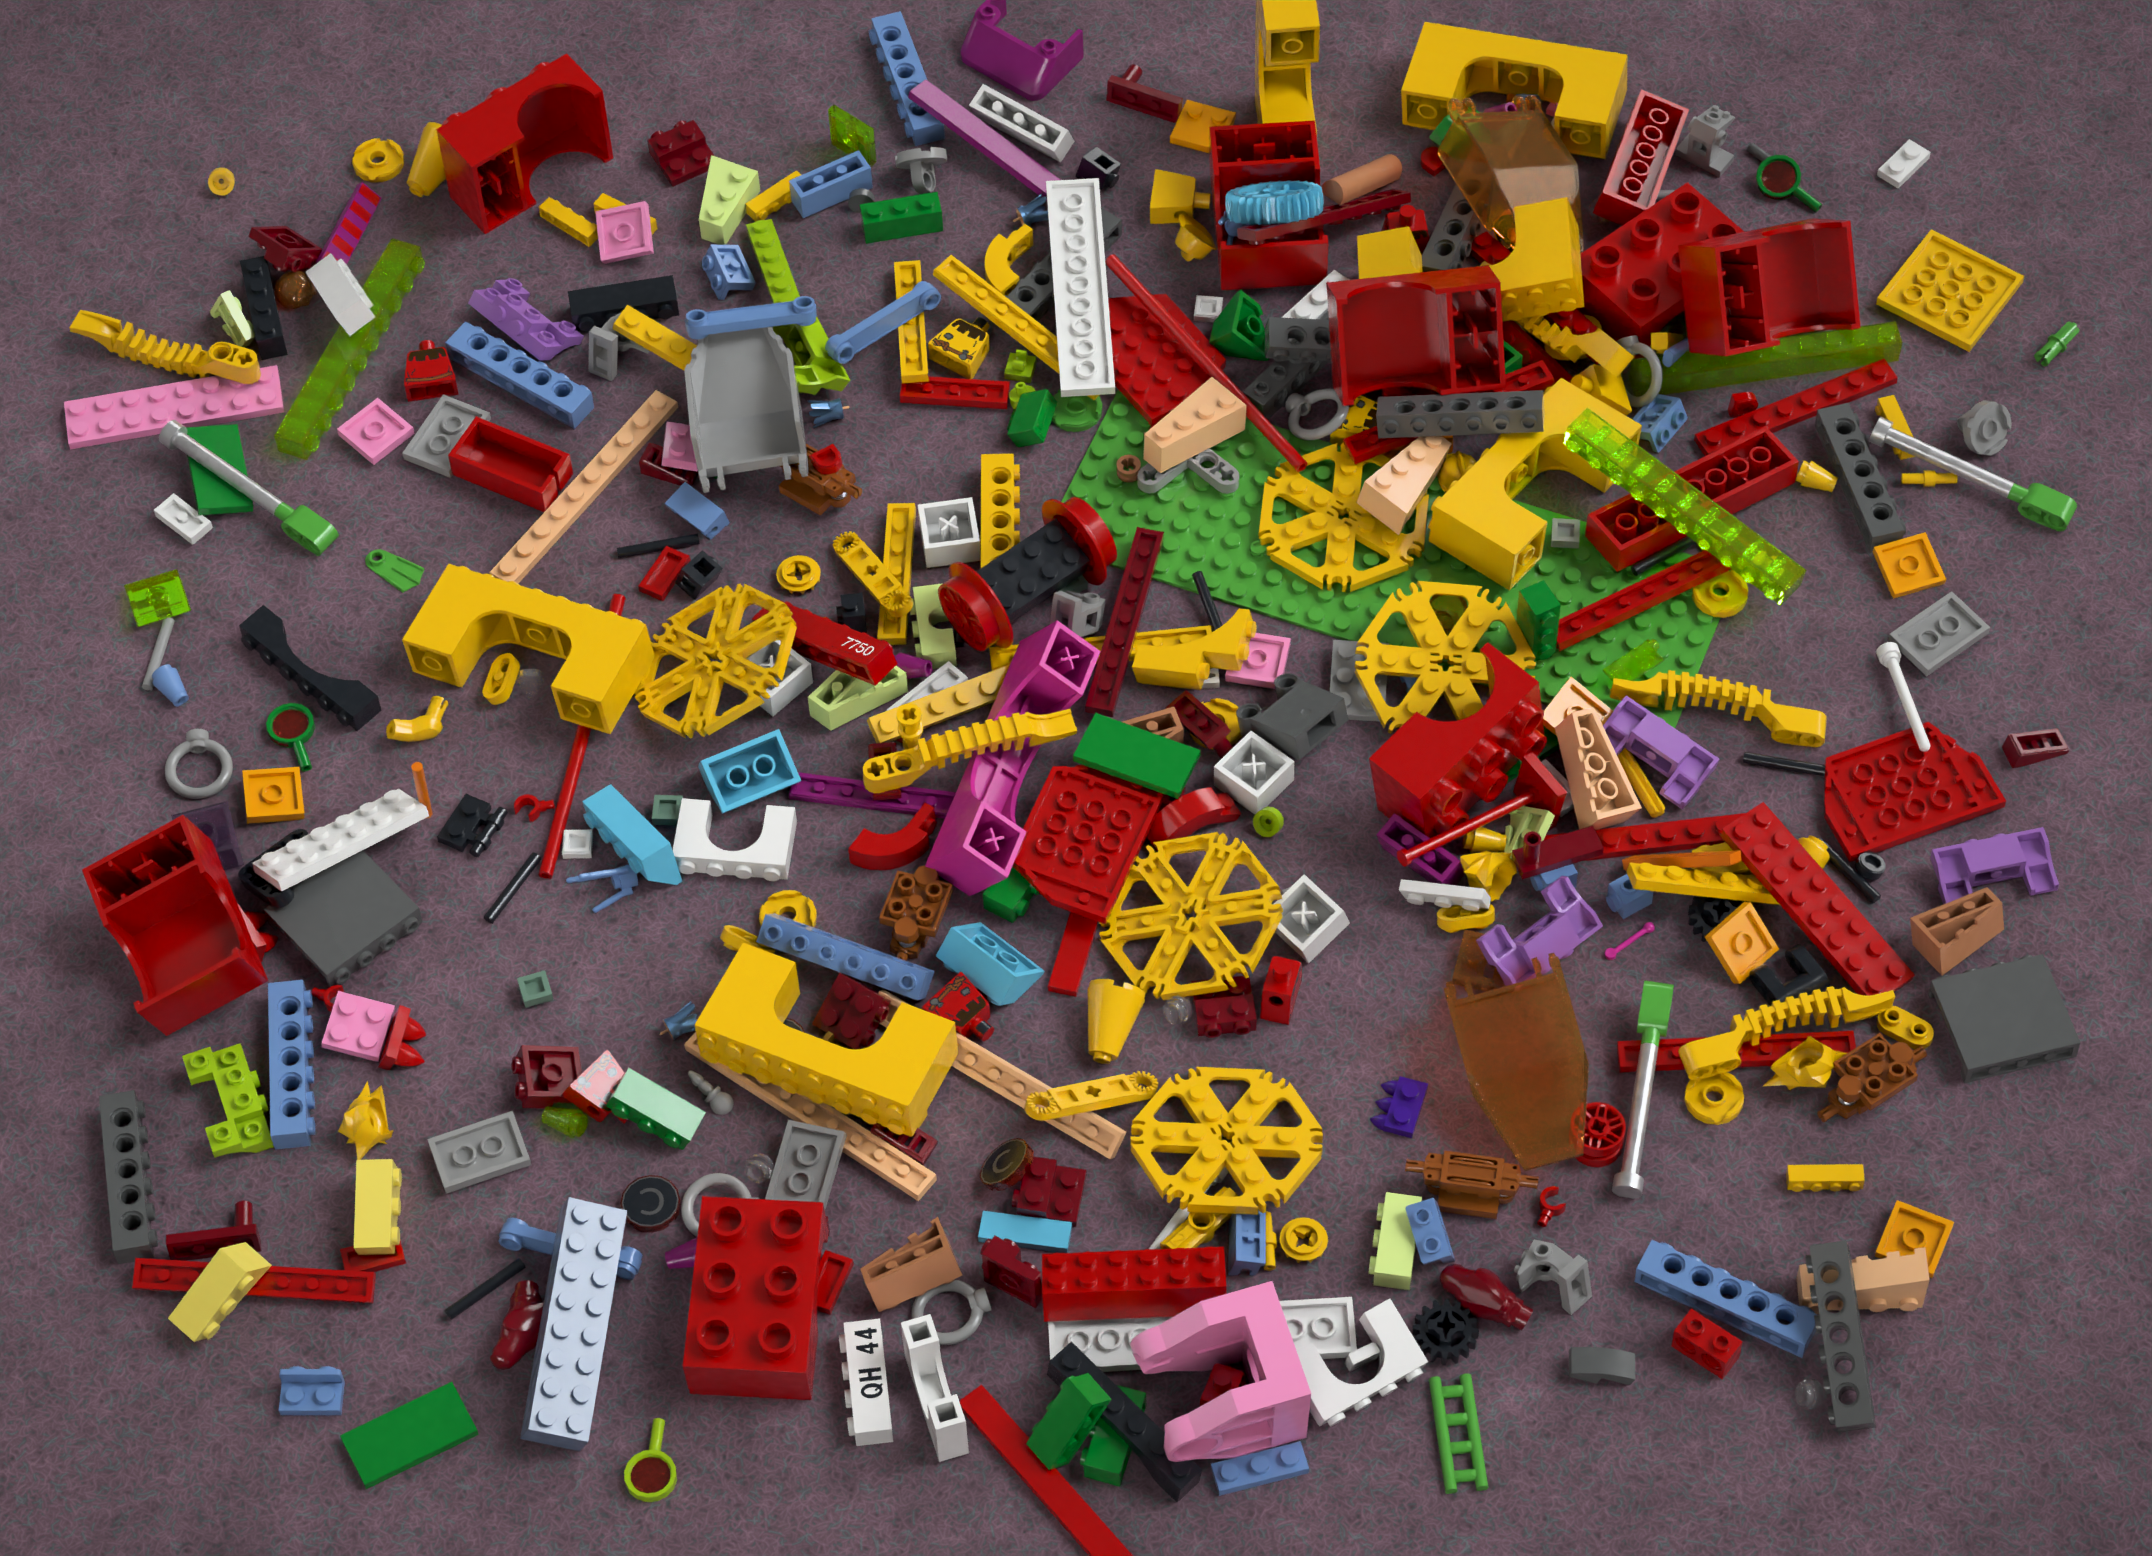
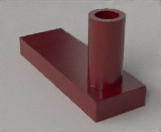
M1135 64L1130 65L1121 78L1111 75L1107 82L1106 101L1166 121L1177 122L1182 112L1183 98L1138 84L1137 81L1142 76V69Z
M1187 690L1165 707V709L1175 707L1182 726L1209 750L1213 748L1220 759L1233 748L1226 738L1231 732L1228 726Z
M1593 826L1541 841L1540 834L1532 831L1525 834L1523 847L1512 850V859L1523 880L1603 855L1604 848Z
M239 1201L235 1204V1226L166 1235V1247L170 1260L187 1261L211 1258L215 1256L220 1248L244 1242L256 1252H260L261 1239L257 1225L253 1224L252 1203L249 1201Z

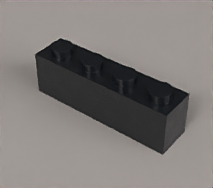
M264 256L241 260L240 265L261 360L288 355L268 262L264 259Z
M673 275L568 291L572 322L576 326L577 331H590L594 326L602 328L611 317L622 313L627 305L651 319H669L672 316H679Z

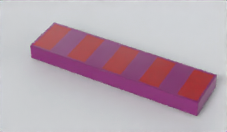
M363 182L357 184L316 263L331 253L337 261L342 258L347 265L382 199Z

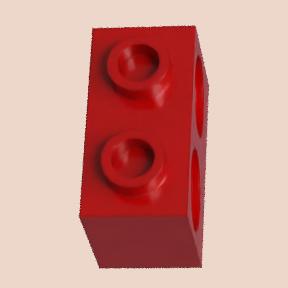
M1690 1309L1674 1330L1671 1347L1723 1380L1740 1358L1743 1341L1695 1310Z

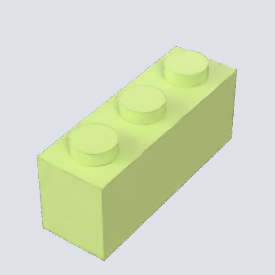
M1386 1192L1385 1202L1378 1204L1376 1221H1382L1380 1230H1374L1372 1246L1378 1248L1377 1256L1370 1257L1369 1274L1374 1275V1286L1410 1290L1416 1242L1405 1208L1408 1205L1421 1202L1422 1197Z

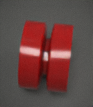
M1592 1102L1580 1107L1574 1113L1571 1120L1569 1148L1572 1155L1579 1162L1590 1167H1604L1615 1162L1621 1155L1624 1144L1626 1124L1622 1114L1615 1107L1602 1102Z

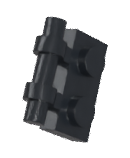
M465 794L438 834V842L461 852L465 850L468 844L473 845L469 852L474 857H479L482 851L487 850L491 845L492 841L490 839L494 833L499 831L504 825V818L508 812L503 807H498L494 814H489L491 811L490 803ZM481 824L485 825L483 831L476 834Z

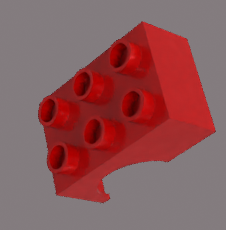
M567 53L551 63L542 62L536 65L527 77L508 88L500 87L493 90L484 102L465 113L458 112L450 115L443 122L442 126L436 129L450 198L484 234L489 233L537 204L530 192L529 184L535 169L546 159L565 152L588 153L599 158L604 163L613 159L603 90Z
M1315 120L1209 127V168L1221 290L1318 285L1328 276L1329 243L1328 235H1324L1323 229H1304L1303 234H1285V238L1279 240L1265 239V243L1260 245H1251L1248 240L1238 239V236H1234L1233 245H1227L1228 233L1225 230V223L1222 225L1218 224L1219 219L1224 215V211H1226L1225 196L1231 189L1258 184L1260 182H1277L1279 180L1307 181L1308 183H1317L1320 186V162Z
M1687 182L1580 254L1584 307L1576 309L1583 315L1595 317L1600 322L1602 331L1613 340L1617 341L1624 337L1637 335L1639 343L1650 347L1651 333H1659L1670 320L1685 310L1678 245L1744 231ZM1641 354L1634 355L1631 362L1638 366L1645 361V357Z
M1812 218L1678 245L1689 353L1730 356L1780 345L1778 338L1793 334L1861 328L1851 221Z
M1489 265L1326 283L1333 388L1343 406L1354 405V400L1362 394L1394 387L1426 388L1436 391L1440 395L1506 388L1501 282Z
M1489 642L1480 649V653L1485 656L1490 697L1478 712L1467 718L1450 722L1432 720L1416 712L1369 758L1378 810L1389 819L1395 813L1428 838L1437 836L1468 821L1469 815L1466 812L1480 798L1486 803L1497 798L1507 784L1508 776L1506 773L1519 760L1522 761L1524 756L1533 752L1538 757L1547 742V737L1544 736V711L1541 706L1539 682Z
M184 815L82 869L103 926L112 934L124 951L139 981L143 994V1003L139 1000L133 1003L136 1012L166 1036L268 982L212 840Z
M702 1196L683 1358V1370L690 1394L812 1400L818 1342L817 1295L819 1267L823 1243L828 1242V1226L823 1202Z

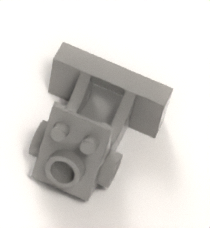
M1713 105L1698 117L1694 116L1688 126L1690 133L1676 148L1675 155L1720 178L1734 161V155L1719 148V146L1724 144L1728 135L1725 130L1735 117L1730 115L1728 111L1720 110L1716 105Z
M621 313L611 317L602 328L594 326L589 331L588 372L612 381L617 375V351L623 352L629 348H634L647 354L649 353V350L613 330V324Z
M1055 592L1053 595L1050 624L1057 620L1061 622L1062 617L1069 619L1068 625L1065 626L1080 637L1093 635L1102 626L1105 599L1100 598L1095 593Z
M1534 1239L1529 1250H1524L1520 1266H1515L1514 1272L1517 1273L1516 1281L1519 1283L1521 1293L1537 1280H1553L1559 1284L1562 1308L1570 1315L1592 1297L1587 1260L1579 1254L1573 1259L1553 1243ZM1549 1269L1547 1272H1542L1541 1270Z

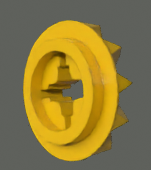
M797 555L785 559L778 566L776 576L782 590L787 589L791 594L794 592L804 594L805 590H814L815 584L820 582L821 572L815 560L807 556ZM796 569L801 572V581L795 577Z
M1304 1217L1293 1219L1285 1224L1281 1230L1280 1248L1283 1249L1287 1258L1296 1259L1298 1263L1301 1261H1309L1311 1263L1315 1258L1322 1257L1323 1252L1327 1248V1232L1319 1222ZM1311 1235L1309 1238L1310 1246L1302 1244L1296 1247L1298 1245V1237L1304 1239Z

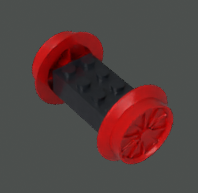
M1071 497L1064 503L1056 499H1049L1042 505V518L1045 526L978 571L973 570L962 562H954L950 565L949 580L939 586L938 597L949 622L967 644L978 651H984L992 645L1007 649L1013 644L1014 640L1011 623L1051 597L1055 592H1058L1081 575L1088 583L1096 586L1106 581V567L1116 561L1117 549L1108 527L1087 502L1078 497Z

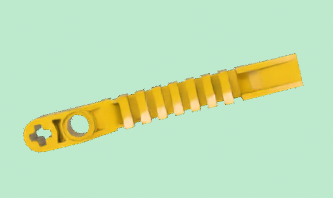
M1484 261L1480 266H1490L1491 264ZM1543 316L1526 317L1516 321L1529 333L1554 351L1560 353L1564 358L1567 356L1575 363L1581 355L1588 354L1616 378L1634 358L1632 354L1600 328H1597L1593 333L1573 335L1567 326L1562 331H1560L1559 326L1555 323L1551 327V324L1546 319L1542 321Z
M84 310L78 312L69 327L70 332L98 341L110 352L118 353L119 357L125 358L127 356L132 361L140 360L142 364L148 365L150 363L153 364V367L159 369L164 367L169 372L175 370L180 375L187 373L188 377L195 378L199 374L200 378H205L213 374L243 384H253L261 377L257 354L251 349L231 343L217 342L208 351L202 350L199 344H195L193 350H191L190 344L186 343L180 349V344L174 341L172 346L169 347L168 340L162 338L160 344H158L157 336L152 334L146 340L145 330L138 329L134 336L133 323L126 322L122 331L121 320Z
M1668 670V673L1658 672L1654 677L1644 681L1613 678L1610 698L1622 701L1627 695L1642 706L1658 707V696H1661V691H1664L1665 710L1672 711L1676 693H1678V707L1684 708L1688 695H1691V706L1697 707L1700 697H1705L1704 707H1712L1713 699L1718 700L1719 710H1725L1726 702L1732 703L1731 714L1738 715L1740 706H1744V720L1751 721L1752 716L1758 717L1771 731V737L1776 742L1808 747H1820L1825 743L1827 716L1823 712L1774 704L1770 700L1771 690L1764 689L1761 695L1755 685H1750L1748 688L1744 687L1742 682H1736V685L1730 684L1728 679H1723L1720 682L1716 681V677L1709 676V679H1704L1702 674H1695V677L1689 676L1688 672L1676 675L1675 671Z
M1066 709L1044 715H1036L1029 712L1020 715L1018 712L1013 713L1008 718L1000 716L995 721L988 719L983 724L977 722L972 723V726L968 728L965 726L958 727V730L954 732L947 730L945 734L940 736L938 733L931 735V739L927 742L925 738L917 739L918 745L914 748L867 760L863 766L864 787L871 793H881L911 785L933 766H938V769L945 768L946 758L950 757L951 763H956L960 754H964L965 759L972 757V751L977 750L978 755L985 754V747H989L990 752L998 751V744L1001 743L1003 751L1010 750L1012 741L1016 751L1022 750L1025 738L1030 737L1029 746L1031 747L1077 734V727L1075 726L1071 709ZM901 766L909 768L906 771L898 770V768Z
M1834 986L1827 987L1825 992H1821L1820 989L1813 990L1812 995H1807V992L1800 993L1796 999L1790 996L1786 997L1785 1002L1782 1003L1780 1000L1773 1001L1770 1007H1767V1004L1761 1005L1755 1012L1754 1009L1746 1010L1744 1020H1742L1740 1014L1734 1015L1730 1025L1731 1032L1689 1042L1683 1045L1678 1050V1053L1690 1080H1698L1726 1073L1736 1069L1742 1063L1738 1051L1743 1042L1750 1041L1752 1046L1759 1045L1761 1033L1763 1038L1771 1037L1772 1025L1776 1032L1783 1031V1022L1786 1019L1788 1028L1796 1027L1798 1015L1802 1026L1809 1025L1812 1013L1816 1026L1823 1025L1824 1016L1827 1012L1830 1026L1835 1028L1838 1027L1841 1015L1846 1024L1885 1012L1892 1008L1895 994L1891 990L1876 995L1863 996L1855 994L1845 987L1834 989Z

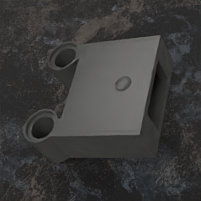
M1293 673L1282 674L1274 680L1277 701L1263 713L1261 707L1254 703L1244 704L1236 711L1242 738L1252 731L1282 753L1298 760L1348 721L1343 697L1302 681Z

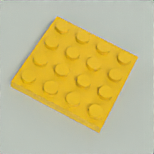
M1931 229L1877 297L1876 305L1970 352L2022 285L2024 276Z

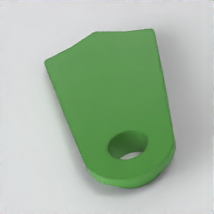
M381 549L371 551L365 559L368 568L403 593L420 584L424 568ZM376 556L382 557V559L378 561L373 560V558Z

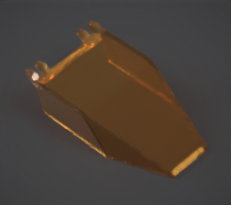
M1520 95L1514 96L1512 103L1515 104L1518 111L1476 113V105L1472 102L1471 98H1465L1461 100V103L1456 98L1450 99L1447 107L1453 122L1438 149V156L1482 225L1489 232L1494 230L1502 238L1501 244L1506 248L1512 247L1514 249L1516 244L1514 207L1567 197L1579 228L1580 254L1584 252L1578 164L1542 111L1539 99L1535 95H1528L1525 97V100Z
M1555 953L1548 954L1549 964L1553 969L1551 974L1542 976L1540 961L1536 957L1531 959L1536 978L1474 995L1469 976L1464 977L1463 985L1468 997L1458 1000L1456 988L1452 981L1446 982V987L1443 988L1472 1095L1524 1171L1583 1156L1589 1063L1559 957Z

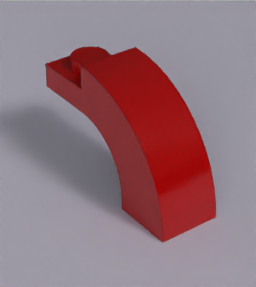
M1211 787L1198 789L1179 797V799L1174 800L1160 810L1155 816L1147 838L1155 848L1153 842L1188 837L1206 825L1236 821L1241 812L1228 793L1215 794Z
M924 803L907 826L895 833L878 834L864 828L848 848L850 863L869 870H891L914 862L929 849L928 836L932 834L937 824L935 808Z

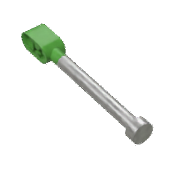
M1883 417L1879 418L1870 436L1869 442L1882 447L1884 443H1887L2019 503L2018 511L2022 516L2056 531H2064L2077 509L2076 502L2065 494L2040 483H2032L2026 489L1892 428L1893 422Z
M171 420L162 429L159 435L160 443L170 450L180 449L283 521L281 523L283 531L310 552L320 556L339 537L335 527L304 505H299L294 510L188 436L187 428L178 421Z
M1644 980L1637 1033L1642 1034L1622 1168L1621 1172L1614 1175L1612 1192L1620 1197L1634 1199L1642 1196L1644 1179L1639 1175L1659 1040L1660 1036L1666 1037L1674 989L1673 984Z

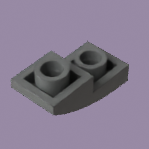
M1571 1347L1569 1349V1377L1595 1384L1604 1378L1631 1385L1635 1381V1353L1601 1347Z

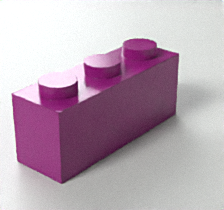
M1395 813L1376 834L1381 847L1395 858H1397V851L1403 848L1408 850L1430 839ZM1441 846L1412 860V863L1408 865L1409 868L1430 883L1456 885L1465 875L1460 860Z

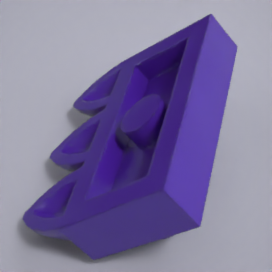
M1400 1076L1399 1080H1391L1381 1084L1385 1092L1393 1097L1382 1098L1375 1103L1388 1114L1373 1116L1370 1118V1121L1380 1130L1412 1138L1428 1090V1083Z

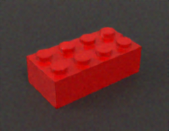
M477 416L448 455L452 475L542 512H545L558 497L557 490L562 491L573 475L570 454Z

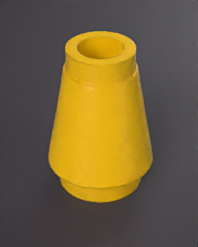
M1803 460L1795 481L1800 482V486L1833 492L1838 477L1813 461L1809 463Z
M1480 827L1463 836V848L1469 849V852H1504L1506 835L1487 828Z

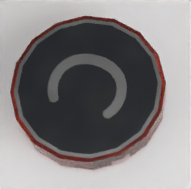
M1020 1138L1010 1139L1002 1143L984 1161L980 1171L982 1183L992 1191L994 1188L997 1191L1006 1190L1015 1185L1026 1173L1024 1168L1027 1163L1029 1165L1032 1164L1034 1151L1025 1140Z
M655 1175L639 1177L628 1184L622 1193L620 1202L621 1209L627 1210L626 1222L640 1232L649 1233L667 1228L669 1223L674 1219L676 1220L681 1207L678 1189L670 1180Z

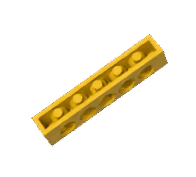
M981 454V568L1020 543V531H1015V525H1020V508H1015V503H1020V486H1015V481H1020V464H1014V454Z

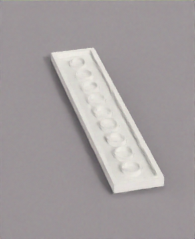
M1099 178L1046 181L1061 397L1115 394Z
M1352 1297L1279 1301L1296 1351L1313 1342L1322 1359L1347 1358L1349 1353L1357 1350ZM1172 1317L1048 1322L1050 1360L1072 1341L1102 1372L1141 1370L1132 1353L1130 1346L1132 1339L1143 1331L1158 1326ZM1242 1361L1233 1364H1242Z

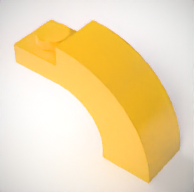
M1024 224L1018 230L1013 231L1007 239L998 234L986 251V282L1004 296L1009 295L1019 281V276L1010 269V266L1033 246L1032 228Z

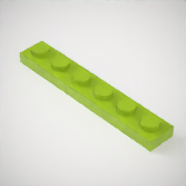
M772 219L758 220L754 223L746 224L747 233L772 303L794 301L800 297Z

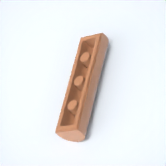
M1387 154L1327 180L1322 185V193L1337 204L1342 205L1400 179L1402 164L1396 156Z

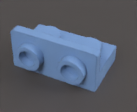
M710 244L706 255L702 259V268L706 272L718 300H724L729 290H753L756 282L739 245Z
M1658 394L1650 404L1643 406L1632 420L1642 425L1640 439L1649 440L1653 451L1659 453L1686 422L1688 417L1680 398Z
M1430 1198L1406 1206V1213L1421 1262L1428 1264L1441 1260L1445 1264L1455 1261L1437 1201L1434 1198Z
M299 1366L280 1369L279 1377L282 1382L279 1403L280 1415L342 1414L345 1381L340 1369L330 1366H324L319 1369H305Z

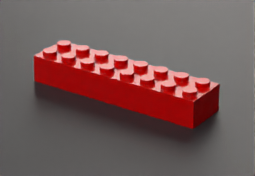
M1765 426L1589 513L1585 537L1618 572L1668 547L1698 529L1702 530L1794 484L1799 461Z

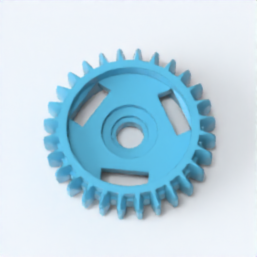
M1279 180L1277 182H1260L1248 186L1242 185V187L1231 189L1225 196L1227 218L1235 223H1248L1249 225H1270L1307 220L1321 214L1324 205L1322 187L1317 183L1300 182L1299 180Z

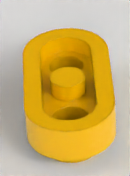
M505 653L498 656L493 661L482 693L492 705L506 702L512 693L520 670V663L512 654Z
M1490 904L1489 909L1479 908V911H1469L1462 908V906L1453 905L1451 908H1441L1437 912L1438 927L1449 933L1470 928L1484 929L1495 921V909L1492 904Z
M724 926L720 936L724 946L733 951H738L742 943L773 954L776 950L756 942L757 936L735 926Z
M1892 1006V1008L1878 1014V1029L1896 1041L1904 1042L1912 1049H1916L1919 1046L1926 1049L1932 1043L1934 1030L1927 1021L1897 1006ZM1894 1016L1897 1020H1890L1888 1017ZM1915 1030H1921L1923 1034H1918Z

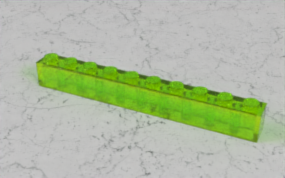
M393 238L390 240L362 287L374 305L370 309L375 318L351 336L348 335L341 325L339 326L274 435L279 452L308 460L311 453L318 449L322 434L330 429L332 417L336 411L339 412L341 410L347 392L352 391L354 388L355 378L360 371L362 372L365 369L367 358L371 351L374 352L377 349L381 334L388 330L390 319L394 312L397 313L400 310L402 299L406 293L411 291L413 280L417 273L420 274L423 271L425 260L422 257L420 246Z
M1893 321L1861 326V328L1854 330H1831L1778 338L1780 340V345L1730 356L1689 353V351H1686L1670 367L1663 365V355H1659L1658 358L1662 367V385L1658 394L1668 395L1860 367L1881 359H1885L1887 362L1899 361L1902 339L1897 323ZM1646 358L1632 359L1629 379L1634 396L1639 397L1647 392L1651 384V368Z
M1589 408L1585 409L1567 427L1563 444L1570 451L1580 455L1593 468L1600 470L1608 476L1614 484L1620 485L1637 501L1647 505L1657 516L1664 518L1675 526L1680 533L1687 535L1695 541L1701 549L1708 551L1718 558L1724 566L1730 567L1744 581L1762 591L1768 599L1774 600L1781 606L1801 586L1807 571Z

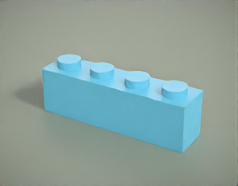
M611 784L582 801L586 811L583 817L591 829L596 828L602 840L606 844L610 842L617 855L621 859L625 857L636 874L640 872L648 881L678 885L682 882L670 842Z

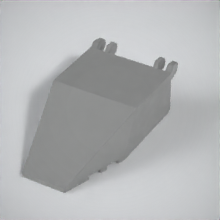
M773 327L709 334L703 339H698V345L696 348H693L691 353L692 359L690 364L686 365L684 371L690 435L703 493L709 492L710 483L708 477L718 476L717 483L720 490L726 489L724 475L783 466L785 480L791 479L792 473L789 464L799 463L801 476H808L807 449L793 356L790 349L784 346L781 337L775 334Z

